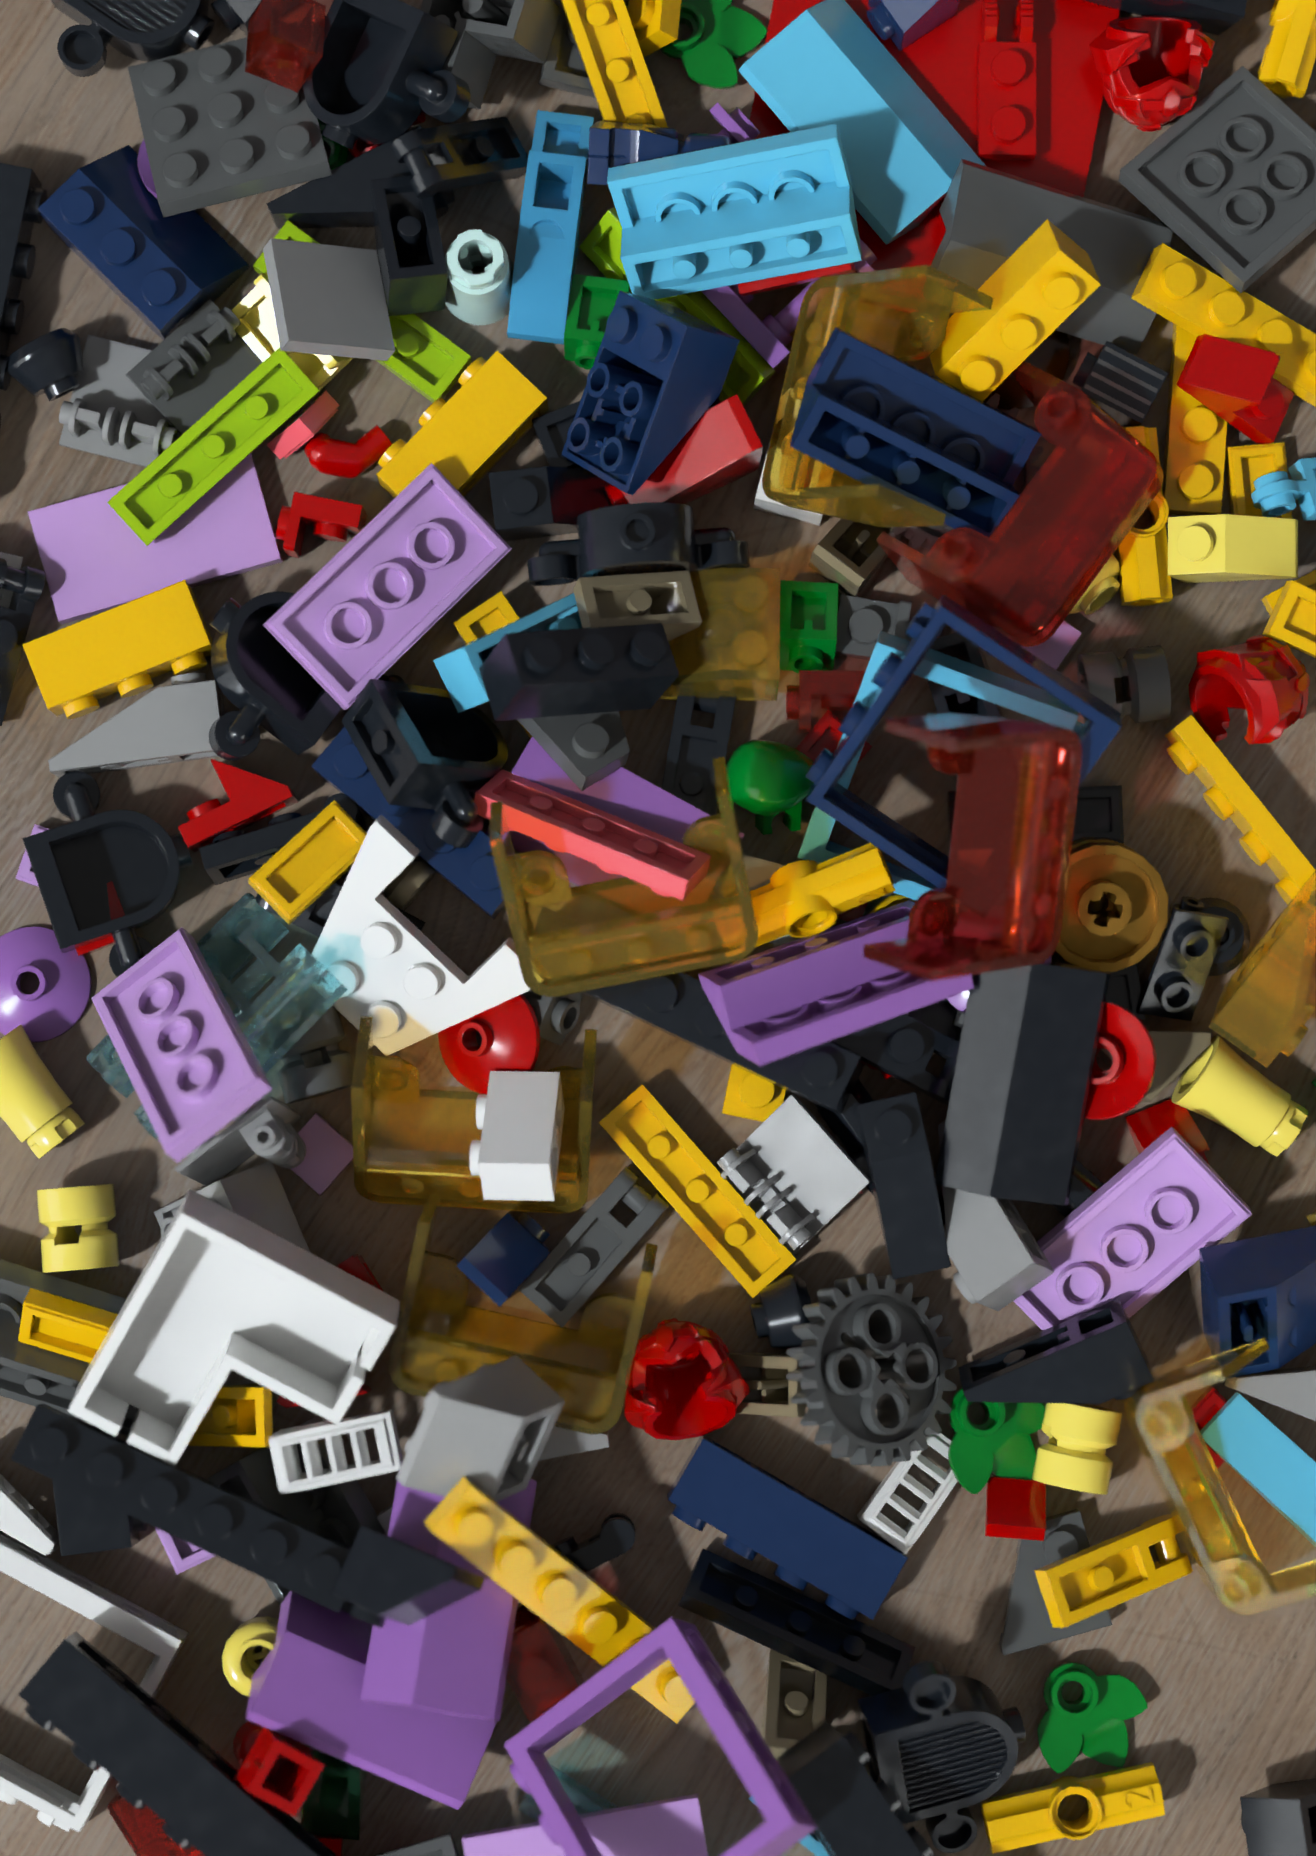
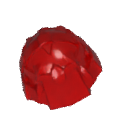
M1131 16L1110 21L1107 23L1106 30L1102 31L1103 33L1089 44L1096 70L1101 73L1104 97L1112 111L1128 123L1137 126V129L1141 131L1161 130L1162 126L1174 121L1178 116L1184 115L1192 109L1197 99L1203 69L1208 67L1215 41L1205 35L1202 26L1194 20L1169 16Z
M1257 635L1248 638L1243 644L1197 653V665L1188 685L1190 705L1198 723L1214 743L1227 738L1226 729H1228L1230 723L1228 709L1247 710L1249 724L1244 739L1248 744L1271 743L1281 737L1284 729H1287L1299 718L1303 719L1306 715L1310 676L1301 660H1298L1293 655L1289 645L1284 646L1271 637Z
M677 1318L663 1320L658 1323V1327L643 1335L639 1339L637 1346L633 1349L626 1374L628 1388L625 1391L624 1415L633 1427L643 1429L645 1433L656 1439L683 1440L699 1437L722 1428L734 1418L736 1408L750 1393V1389L738 1366L729 1357L728 1354L730 1352L713 1330L706 1329L704 1326L693 1322L678 1321Z

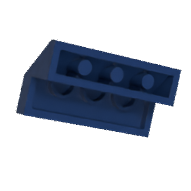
M836 326L807 379L790 446L995 549L1023 499V496L1013 487V484L1039 440L1041 433L1020 420Z

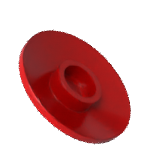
M523 994L438 1032L440 1051L448 1070L463 1086L480 1094H487L490 1071H532L539 1055L540 1029L538 1020L530 1002ZM477 1030L479 1031L482 1037V1043L480 1047L476 1039Z
M1105 1002L1084 1116L1086 1119L1105 1120L1129 1112L1145 1097L1155 1075L1156 1053L1147 1028L1132 1012L1110 1002ZM1103 1048L1108 1050L1113 1057L1112 1066L1107 1071L1102 1070L1096 1061L1098 1052Z

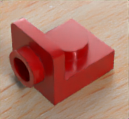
M294 492L291 507L285 505L281 507L276 529V539L284 541L283 550L288 556L300 558L306 526L314 527L313 535L336 542H347L348 534L356 535L365 527L367 513L363 505Z

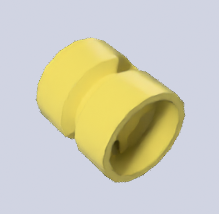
M114 1184L37 1190L39 1223L49 1228V1234L40 1240L43 1272L120 1266L117 1233L108 1229V1222L116 1216ZM75 1225H81L82 1227L80 1236L75 1231Z
M1046 1403L1041 1430L1049 1436V1441L1037 1449L1032 1479L1066 1489L1107 1495L1113 1462L1105 1453L1106 1449L1117 1445L1122 1413L1089 1404Z

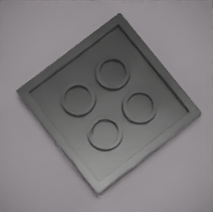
M294 26L128 67L157 199L163 218L332 175L318 118L311 112L305 99L303 89L305 66Z
M1242 66L1120 170L1118 181L1241 294L1316 229V131Z

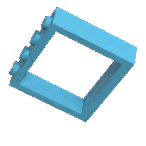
M880 631L854 703L859 700L867 705L879 687L871 682L882 662L890 652L900 657L910 641ZM929 649L913 672L914 675L1053 725L1019 814L1084 725V723L1077 721L1079 717L1077 711L1047 691ZM842 733L838 745L840 744V742L842 741V739L845 737V734H844V733ZM864 744L837 782L846 789L849 787ZM815 806L797 857L803 860H813L819 864L853 849L829 841L836 820ZM1041 840L1028 856L1026 862H1033ZM886 862L896 890L893 893L956 916L970 909L917 873ZM1016 874L995 904L1015 908L1023 883L1014 880Z

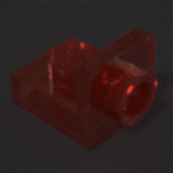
M799 670L797 685H786V720H797V733L808 734L811 730V700H821V709L850 710L865 671Z

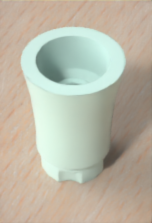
M481 229L467 230L459 234L451 243L445 255L448 271L445 305L455 317L468 324L489 325L498 322L509 314L514 264L508 258L503 244L494 236L482 232ZM481 266L485 268V272L473 274L471 269Z

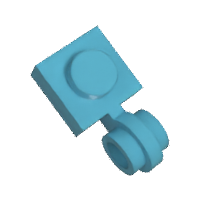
M1316 457L1299 459L1288 469L1292 480L1289 479L1287 472L1277 471L1263 475L1254 481L1255 490L1251 493L1254 507L1261 509L1264 517L1286 514L1296 508L1295 500H1298L1303 520H1316Z

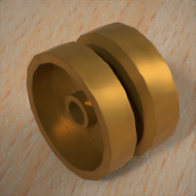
M1082 837L1059 846L1041 864L1032 884L1031 912L1035 922L1046 936L1048 943L1066 962L1098 971L1116 972L1139 963L1157 946L1168 920V895L1160 874L1134 849L1108 837ZM1104 893L1106 896L1105 907L1098 912H1092L1088 908L1090 900L1100 901Z

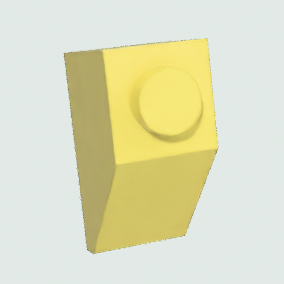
M1232 514L1168 517V575L1183 583L1298 578V520Z

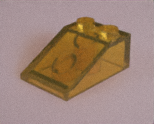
M715 568L690 572L702 622L698 628L668 641L679 676L659 699L695 696V698L736 697V700L777 701L780 681V568Z
M1316 870L1225 983L1209 1024L1212 1030L1266 1068L1280 1052L1288 1057L1298 1047L1308 1031V1027L1304 1024L1315 1009V1006L1309 1001L1316 983Z

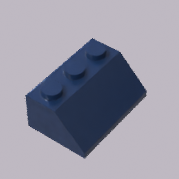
M127 145L79 168L38 208V211L48 227L164 340L209 299L215 302L250 266L195 210L163 218L158 199L148 191L141 179L138 170V154Z

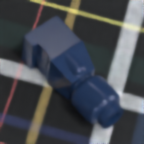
M598 121L589 128L587 184L608 185V168L729 145L732 144V140L727 135L690 133L684 141V135L679 134L674 128H663L648 122L641 124Z

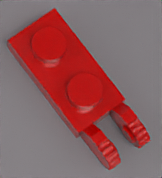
M983 0L981 41H979L977 47L976 154L981 160L1034 161L1036 157L1037 42H1032L1034 28L1033 0H1019L1016 7L1017 42H996L1000 8L997 0Z

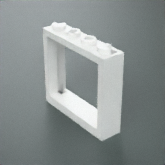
M0 1532L1 1572L156 1654L139 1685L155 1698L189 1633ZM0 1754V1800L15 1805L20 1800L39 1811L37 1818L49 1827L54 1824L67 1832L72 1828L80 1833L89 1822L113 1777L102 1767L98 1771L94 1770L81 1796H78Z

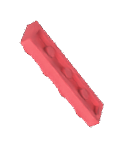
M503 769L475 793L474 801L478 808L477 814L491 820L497 827L520 832L544 842L548 848L554 851L570 853L594 863L604 872L623 875L647 885L659 895L675 897L683 901L707 876L711 855Z

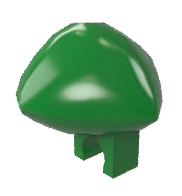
M753 739L740 745L729 758L725 769V784L728 796L739 806L755 814V827L763 835L772 834V820L783 811L785 812L783 824L791 832L801 831L802 801L808 796L810 786L813 783L805 776L814 761L799 750L780 742Z

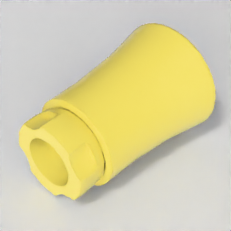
M21 1024L0 1039V1117L21 1143L27 1140V1144L33 1153L40 1159L85 1123L69 1107L73 1102L57 1084L37 1054Z
M1219 1035L1212 1037L1211 1045L1185 1069L1172 1095V1103L1206 1117L1233 1132L1253 1147L1260 1145L1264 1150L1276 1157L1282 1151L1287 1150L1294 1142L1308 1116V1110L1292 1101L1291 1094L1267 1079L1241 1058Z

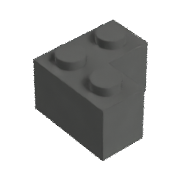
M423 0L420 10L459 32L441 70L449 71L468 84L470 89V103L468 107L475 109L481 108L497 55L545 64L562 9L552 0Z

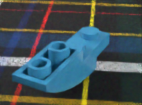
M537 110L532 149L529 150L519 220L507 338L564 344L588 174L589 128L594 125V117Z

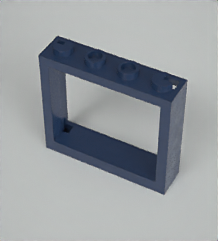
M943 594L934 608L924 603L905 631L906 634L912 637V640L899 657L890 652L871 680V682L879 687L867 705L857 700L838 728L839 731L845 734V737L836 750L832 753L824 748L811 765L805 777L813 783L810 786L806 800L984 918L1121 729V713ZM946 625L1088 719L977 875L837 783Z

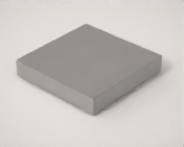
M274 238L268 241L263 248L281 351L387 361L395 352L377 250Z

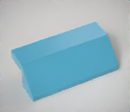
M824 0L806 9L743 63L738 70L790 132L837 123L850 172L855 209L886 245L916 228L937 204L945 198L961 159L986 166L845 0Z
M837 123L608 168L607 183L622 227L620 258L632 294L655 300L862 261L850 172Z

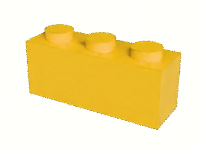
M1047 219L925 342L935 375L951 386L984 401L1101 285L1088 253Z
M496 351L487 361L483 357L477 358L465 369L458 379L462 387L447 402L442 397L434 401L421 415L418 423L422 428L407 443L403 439L397 440L381 456L378 464L382 469L376 474L380 485L395 498L428 465L433 463L464 497L533 427L532 419L544 415L549 410L547 397L499 351Z
M183 580L24 643L22 646L47 709L56 716L65 713L67 719H74L97 710L100 707L99 699L116 692L120 693L121 698L134 696L153 687L152 678L172 670L176 676L192 673L205 667L208 664L205 657L211 655L213 640L194 592L186 580Z

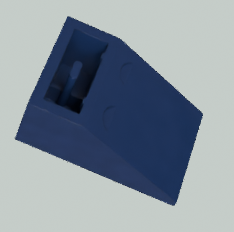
M619 291L613 311L608 317L606 330L593 367L588 373L586 387L576 415L568 429L567 440L561 455L626 494L634 495L719 397L740 340L672 304Z
M1316 1226L1199 1248L1203 1331L1221 1380L1279 1369L1316 1344Z

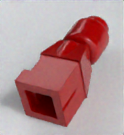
M248 1721L240 1727L233 1741V1753L240 1764L235 1779L241 1783L247 1792L294 1817L325 1765L321 1760L310 1754L311 1749L252 1721Z

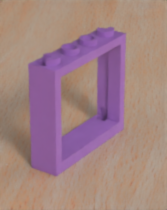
M673 1617L669 1618L503 1744L513 1761L510 1765L513 1778L522 1790L532 1794L542 1812L538 1816V1820L547 1837L554 1844L561 1846L566 1856H602L544 1753L669 1659L766 1820L764 1824L721 1856H780L817 1829L816 1824L696 1626Z

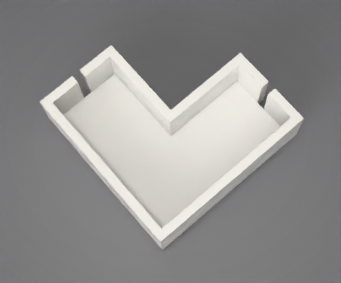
M189 1189L80 1380L68 1412L116 1437L123 1424L129 1404L138 1408L139 1410L132 1424L127 1443L175 1467L232 1369L338 1425L364 1382L366 1369L371 1370L396 1328L400 1300Z

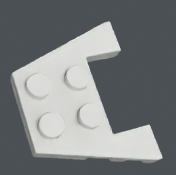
M381 814L371 825L302 977L385 1056H388L538 987L548 973L509 937L468 976L389 902L381 892L415 859L420 850Z

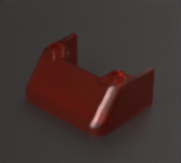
M1023 361L1012 373L1036 408L1034 422L1037 430L1046 441L1056 447L988 538L971 528H955L943 534L926 556L885 532H882L876 541L909 583L937 599H940L944 594L1018 645L1033 647L1044 643L1053 636L1157 495L1163 484L1164 476L1162 467L1152 451L1083 391Z
M957 713L887 719V732L927 743L928 759L932 767L945 774L958 775L946 888L929 890L918 898L910 911L907 939L864 945L863 957L929 981L1043 963L1054 953L1061 937L1082 758V746L1078 735L1070 729L1052 724Z

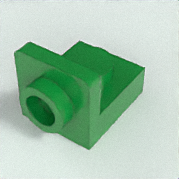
M573 274L564 334L565 360L574 362L577 366L587 370L593 367L606 330L608 317L613 311L619 291L630 293V286L627 280Z
M781 580L776 668L778 670L794 671L804 675L817 672L830 673L833 671L837 643L838 583Z

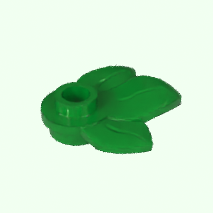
M682 0L679 24L687 25L691 29L692 34L687 39H677L660 49L671 58L681 59L688 76L700 85L714 89L735 87L738 75L733 59H739L752 52L766 37V27L752 14L731 6L733 0Z
M962 1388L959 1389L952 1397L949 1405L952 1409L951 1413L948 1414L955 1434L948 1449L950 1467L960 1485L969 1493L977 1494L986 1485L991 1473L1000 1478L1033 1480L1032 1475L1036 1452L1030 1434L1040 1430L1042 1427L1045 1411L1043 1403L977 1402L983 1407L985 1415L981 1423L974 1424L968 1417V1408L973 1402H968Z
M1066 1662L1056 1666L1048 1674L1044 1682L1043 1697L1048 1708L1037 1727L1038 1743L1048 1765L1056 1773H1062L1075 1761L1081 1751L1084 1755L1097 1762L1122 1767L1126 1762L1129 1743L1124 1720L1139 1715L1148 1707L1141 1691L1132 1681L1119 1674L1096 1675L1092 1669L1082 1663ZM1070 1681H1077L1082 1685V1694L1075 1701H1066L1062 1697V1688Z

